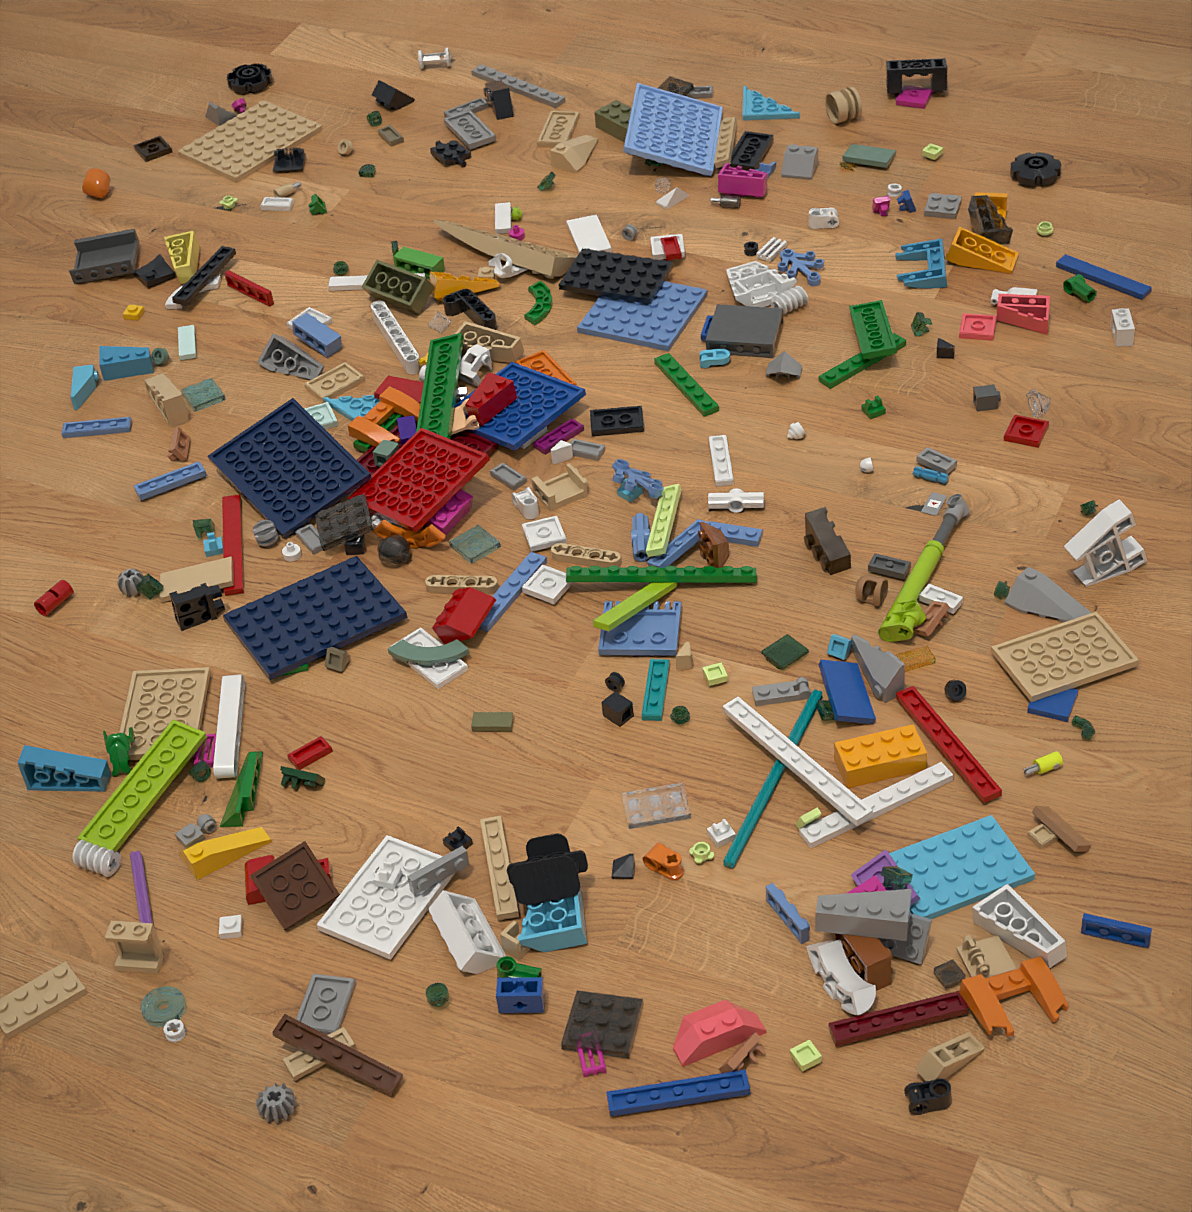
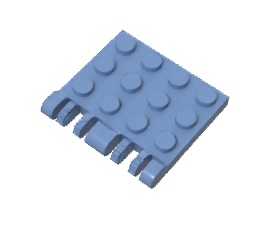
M605 601L603 614L613 608V601ZM616 601L615 606L618 605V604L621 603V602H620V601ZM655 601L653 609H650V605L611 631L608 632L601 629L598 647L599 655L676 656L682 602L674 601L673 609H671V602L666 601L665 609H660L659 602Z

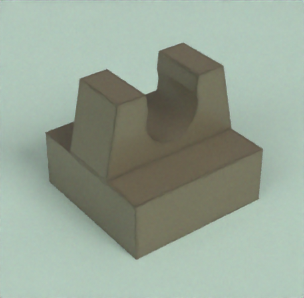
M333 647L327 648L325 667L340 672L345 671L346 664L350 661L348 652Z

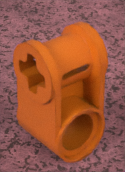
M656 843L642 858L647 868L665 876L669 880H678L684 875V869L681 866V855L661 843Z

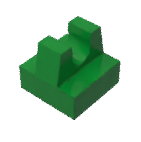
M316 193L311 196L312 202L308 205L310 208L309 212L312 215L318 212L324 214L327 211L325 202Z
M875 396L873 401L867 399L865 404L861 405V410L870 420L886 414V408L883 406L882 399L879 396Z

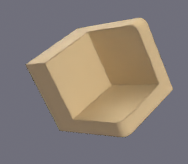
M513 921L500 933L502 949L520 961L532 948L520 945V942L517 940L518 935H521L519 933V926L516 921Z

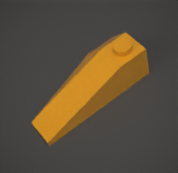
M430 272V283L434 286L431 294L438 301H443L446 295L461 289H470L473 293L500 286V283L495 279L474 277V280H472L471 277L466 275L455 277L451 273Z

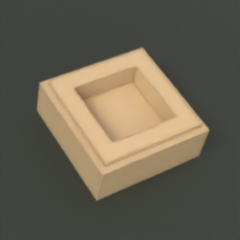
M1043 823L1028 831L1027 837L1041 850L1058 840V836Z

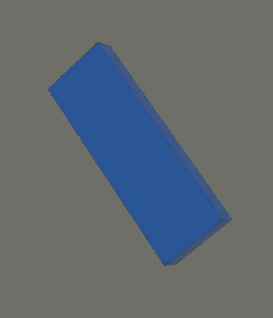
M1084 913L1081 933L1149 948L1152 928Z

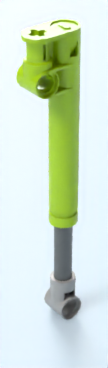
M955 494L948 498L946 502L948 508L943 515V522L933 540L928 541L881 624L878 634L884 641L895 642L911 639L914 635L913 628L925 621L926 615L917 600L944 552L943 545L953 527L970 511L961 494Z

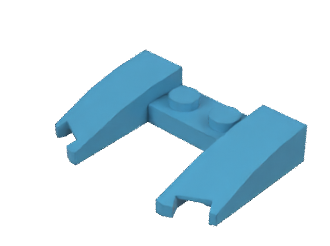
M942 239L902 245L901 250L904 252L895 254L897 260H928L927 270L897 274V279L899 281L902 280L904 286L915 288L948 287Z

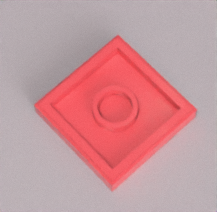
M963 313L959 338L993 341L997 316Z

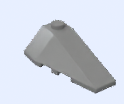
M1030 567L1026 568L1016 578L1005 600V605L1020 613L1028 614V612L1039 614L1041 618L1049 616L1057 618V621L1062 623L1091 613L1046 575Z
M855 634L852 635L851 651L873 694L884 703L896 698V693L904 690L905 664L889 651L882 652L881 647L877 645L872 647L869 641Z

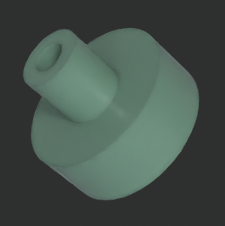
M155 348L153 350L152 361L155 364L163 365L168 361L169 354L166 349Z

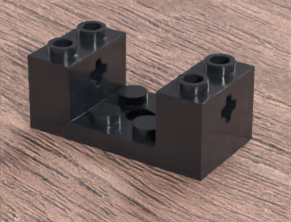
M946 58L886 61L887 93L891 95L902 93V75L912 77L918 74L920 76L931 74L932 91L936 93L947 91Z

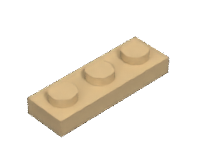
M344 1027L327 1035L355 1049V1044ZM301 1050L283 1059V1063L294 1081L326 1064Z

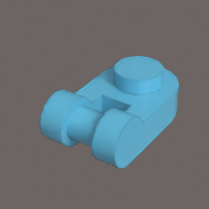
M726 349L702 350L699 353L700 366L706 369L710 365H725L730 361V352Z

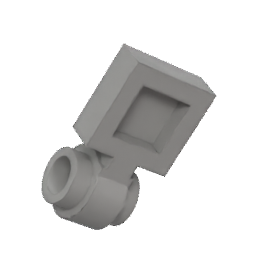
M202 814L197 819V826L190 823L176 832L177 840L185 848L205 839L204 834L214 832L217 826L216 821L210 815Z

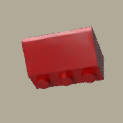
M472 587L459 588L452 593V598L445 604L444 610L436 618L432 629L444 645L456 639L459 641L471 639L491 610L496 599Z

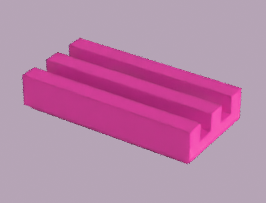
M206 734L207 743L204 758L201 760L203 742L195 754V769L201 765L203 768H207V765L213 768L216 734ZM212 739H214V740H213V745H212V750H211V756H210V759H209V754H210Z
M597 1032L576 1036L575 1042L584 1078L588 1077V1074L595 1076L597 1072L607 1073ZM590 1039H594L600 1063L598 1066L595 1065ZM581 1041H585L591 1065L589 1068L586 1067Z

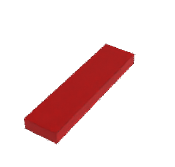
M230 270L224 272L227 286L269 307L274 305L270 290Z

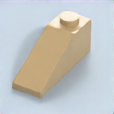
M967 1032L929 1049L915 1070L925 1081L935 1079L946 1080L981 1054L985 1047L970 1032Z

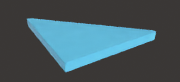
M743 86V120L800 118V112H794L792 108L784 104L779 105L777 101L769 97L765 98L761 93L755 90L751 91L747 86Z
M364 395L363 398H352V396H341L339 399L323 398L324 403L328 402L332 409L351 421L357 416L364 417L380 402V399L374 398V395Z

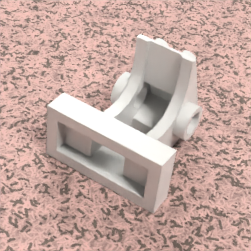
M478 344L469 348L461 359L458 379L478 387L482 382L477 374L479 368L485 366L492 370L489 349Z

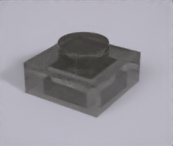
M954 959L934 967V975L945 989L959 984L965 979V973Z

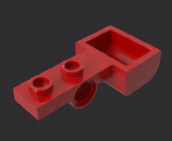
M273 855L253 858L245 863V893L248 905L265 902L251 880L250 875L274 861ZM329 859L318 860L331 879Z

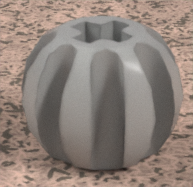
M261 520L253 527L255 539L260 546L268 547L277 542L279 536L272 521Z
M126 569L120 573L117 585L125 595L136 596L145 588V578L137 569Z

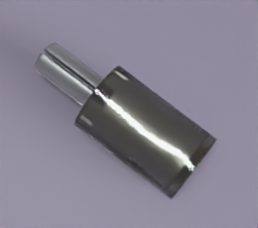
M721 195V198L712 197L710 202L718 203L720 207L739 209L741 197Z

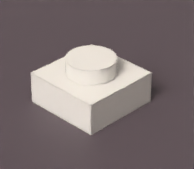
M241 915L220 917V939L242 937L243 919Z

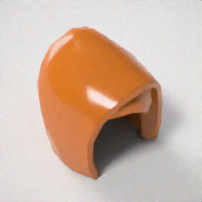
M98 168L89 169L83 181V193L92 197L104 198L110 188L109 175Z

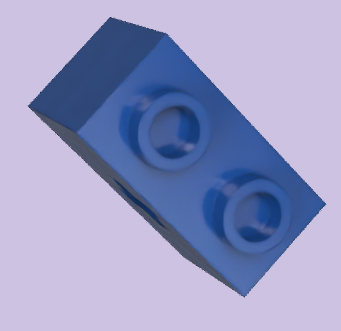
M543 977L497 978L496 1001L498 1012H544L545 990Z

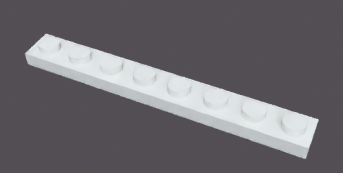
M940 762L862 799L873 810V816L863 823L953 781V774ZM837 811L799 829V835L810 848H813L857 826L841 812Z

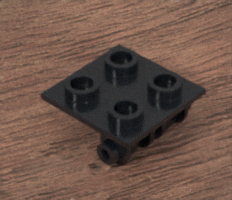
M299 147L292 150L290 148V154L288 148H285V151L284 149L274 150L276 158L273 172L302 170L306 155L304 149Z

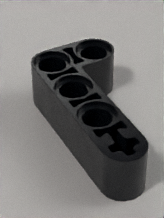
M461 289L443 298L444 311L447 316H456L464 312L475 324L497 330L495 313L470 289Z

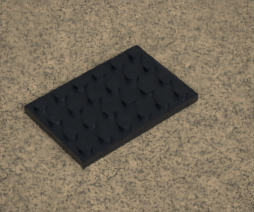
M582 248L560 281L559 290L651 304L673 269V262Z

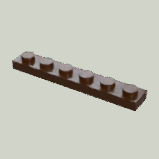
M286 1014L283 1015L272 1032L274 1037L392 1097L403 1079L402 1073Z

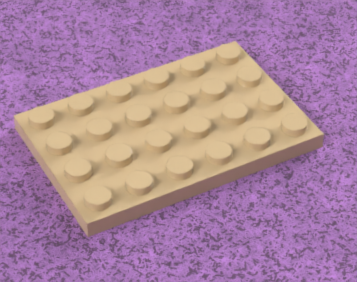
M1097 611L991 647V653L1031 702L1136 667L1139 664V659Z
M209 667L133 671L119 732L129 736V728L133 727L135 741L130 743L129 760H140L173 719L200 730L211 674Z

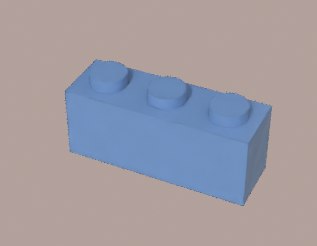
M305 313L292 322L293 334L328 358L342 348L341 336L310 314Z

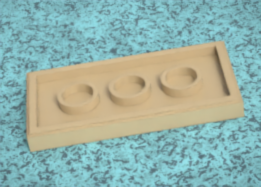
M551 110L537 141V146L555 147L561 142L570 140L580 117L579 112Z
M232 557L160 573L161 602L171 601L169 593L177 591L180 594L190 591L192 588L206 583L208 587L218 585L220 589L234 586Z

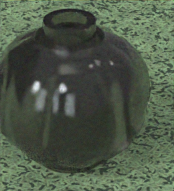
M391 535L381 540L378 545L379 559L386 567L398 568L405 563L408 564L412 559L410 544L401 535Z

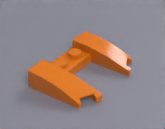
M389 386L379 396L380 402L364 417L357 416L348 425L349 436L375 447L383 439L401 443L400 438L380 425L394 412L406 417L414 415L415 420L418 421L420 403Z
M1041 956L1022 961L1020 968L992 977L984 978L982 974L963 979L959 989L962 998L990 1035L992 1034V1027L1004 1028L1006 1036L1014 1035V1029L999 1002L1001 999L1030 991L1053 1023L1059 1019V1015L1056 1013L1058 1009L1062 1007V1009L1067 1011L1069 1007L1059 984Z

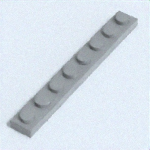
M478 65L475 69L471 70L472 76L487 82L502 80L509 87L510 91L548 106L558 108L566 102L564 96L485 65Z

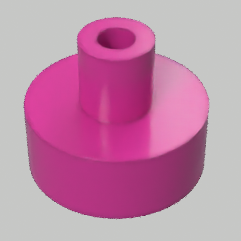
M241 98L234 101L231 106L235 112L240 111V113L246 111L244 108L247 106V103Z
M514 225L509 231V237L519 239V241L525 238L524 229L519 228V225Z

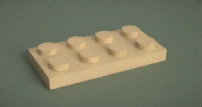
M65 961L0 999V1029L6 1038L10 1039L86 995V988Z

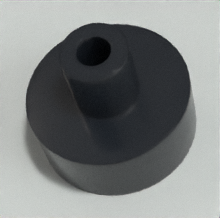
M950 680L945 685V695L952 700H961L966 694V685L960 680Z

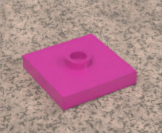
M904 85L902 93H899L896 99V105L925 109L933 91L930 88Z

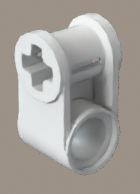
M812 208L809 210V228H836L839 225L838 212L835 208Z
M529 487L525 488L522 492L511 493L514 506L518 508L524 518L535 519L539 516L537 497H535Z

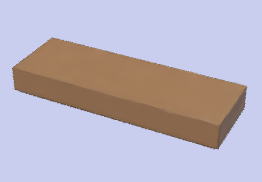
M1035 806L1032 811L1033 815L1074 852L1089 851L1092 845L1049 806Z

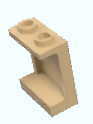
M570 463L566 464V473L545 482L538 476L531 478L533 493L549 511H553L588 495L587 487H589L587 479L582 477L577 468H574Z
M111 921L105 938L107 941H113L117 950L118 957L114 965L116 971L158 974L164 955L153 923Z

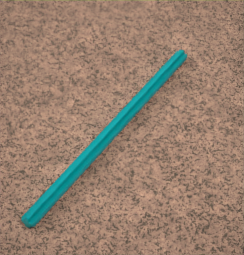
M816 689L812 691L788 736V739L796 746L800 742L823 698L822 691ZM778 758L723 859L725 867L733 868L786 768V765Z

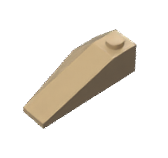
M584 135L557 144L550 150L552 166L577 174L586 166V161L590 158L591 151L595 149L598 138Z

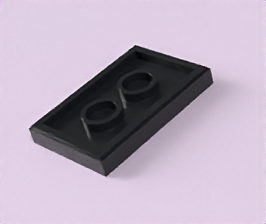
M642 406L590 410L592 437L644 432Z

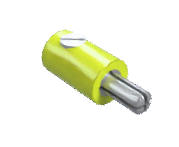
M1055 751L1033 760V765L1023 769V772L1026 776L1034 772L1041 775L1062 766L1063 759L1059 752Z

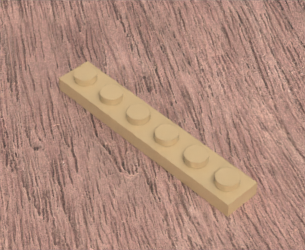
M727 117L721 121L714 159L715 168L723 167L725 163L731 164L737 125L735 117Z
M501 816L480 819L497 919L504 920L519 917L514 888L509 882L507 866L510 863Z

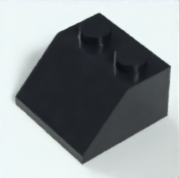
M378 80L371 94L376 98V102L382 105L385 103L384 106L391 110L392 108L399 110L415 101L414 98L381 80Z

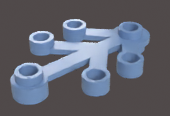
M785 249L780 253L782 262L778 263V271H786V275L790 279L796 278V272L799 269L807 276L808 285H820L821 276L819 273L812 272L807 268L815 267L821 269L824 267V260L820 258L815 259L814 251H807L805 254L796 253L792 249ZM788 263H792L790 270H788Z
M616 459L615 463H613L612 468L616 472L612 479L614 482L623 483L625 477L623 474L628 476V480L624 485L625 490L634 491L636 481L648 490L651 498L658 499L659 496H662L664 489L662 482L657 479H651L650 473L630 468L629 462L622 459Z

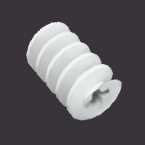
M795 286L788 291L773 296L771 298V308H783V315H785L787 312H791L792 309L795 310L798 307H802L803 304H808V295L802 287Z
M80 840L73 851V863L76 866L109 877L118 870L121 863V855L119 852L114 853L113 850H107L105 847Z

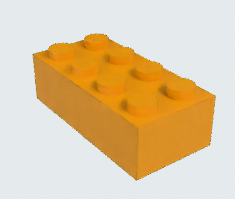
M914 724L834 742V760L847 789L927 769V751Z

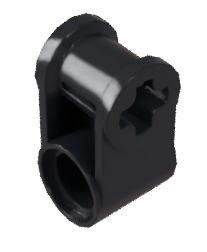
M945 1079L915 1082L904 1088L905 1096L908 1097L910 1103L909 1111L914 1115L945 1110L952 1103L951 1085Z

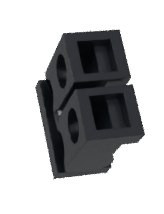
M206 583L192 588L190 591L180 594L177 591L169 593L175 620L181 631L205 623L210 619L215 620L217 619L216 613L225 610L221 598L213 601V599L222 597L218 585L208 587Z

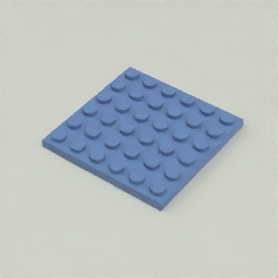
M666 281L651 304L600 296L577 326V332L670 351L707 297L708 292L706 289L699 287H690Z

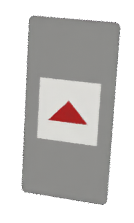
M932 492L921 512L936 516L947 496Z

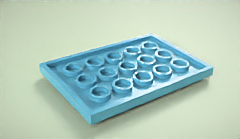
M992 815L889 853L920 897L917 902L911 905L910 913L928 919H934L981 901L1006 884L1011 888H1015L1035 880V873Z

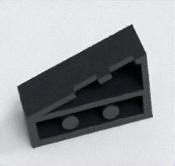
M502 80L485 83V88H483L484 96L487 97L496 119L501 120L514 117L509 87Z

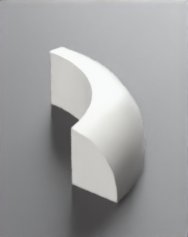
M841 940L825 941L806 946L813 969L816 974L820 973L825 982L823 988L831 999H837L841 1003L843 1010L854 1015H860L869 1010L874 1003L876 987L864 981L854 971L845 955Z

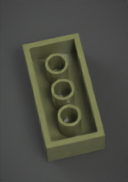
M617 100L601 107L594 112L596 128L625 143L632 108Z
M376 260L361 286L370 296L416 314H420L434 289V286L427 278L380 260Z

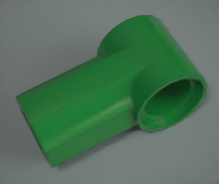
M1080 274L1063 282V288L1067 294L1075 293L1088 303L1092 302L1096 297L1097 291L1087 285L1084 277Z
M510 956L501 957L497 961V978L541 977L542 968L516 963V960Z

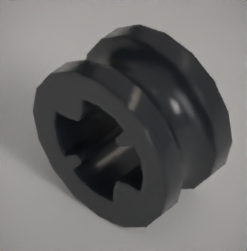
M753 241L746 242L744 244V254L755 256L758 252V244Z
M612 672L605 679V684L611 691L618 692L624 686L625 680L619 673Z

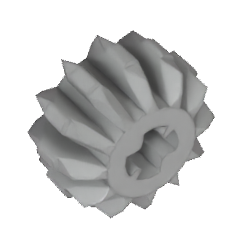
M274 1083L271 1088L265 1085V1091L259 1092V1098L256 1100L258 1113L268 1123L274 1119L278 1124L279 1119L282 1118L287 1121V1115L294 1114L296 1098L294 1097L293 1090L287 1088L284 1083L279 1087Z

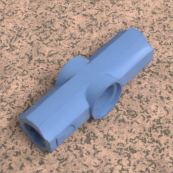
M637 513L632 517L633 530H631L633 557L639 562H646L650 558L646 553L650 536L648 516H645L643 513Z

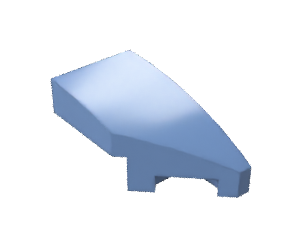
M776 162L771 164L759 163V169L756 170L767 173L768 179L776 168Z

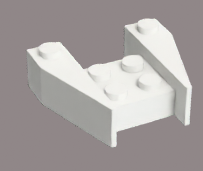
M1120 499L1099 512L1064 545V548L1076 561L1083 560L1084 565L1073 571V573L1085 587L1130 572L1147 561L1144 549L1132 536L1122 541L1119 535L1136 525L1132 512Z

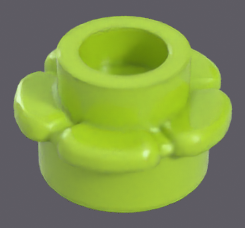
M518 206L517 208L512 207L511 220H516L517 222L522 217V210H519Z

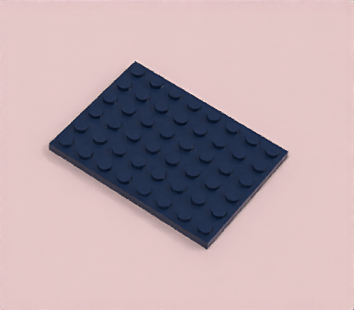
M294 398L208 455L212 464L266 520L274 523L277 532L284 539L372 478L371 474Z
M357 556L223 615L226 624L269 680L325 656L327 648L340 649L408 618L403 607Z

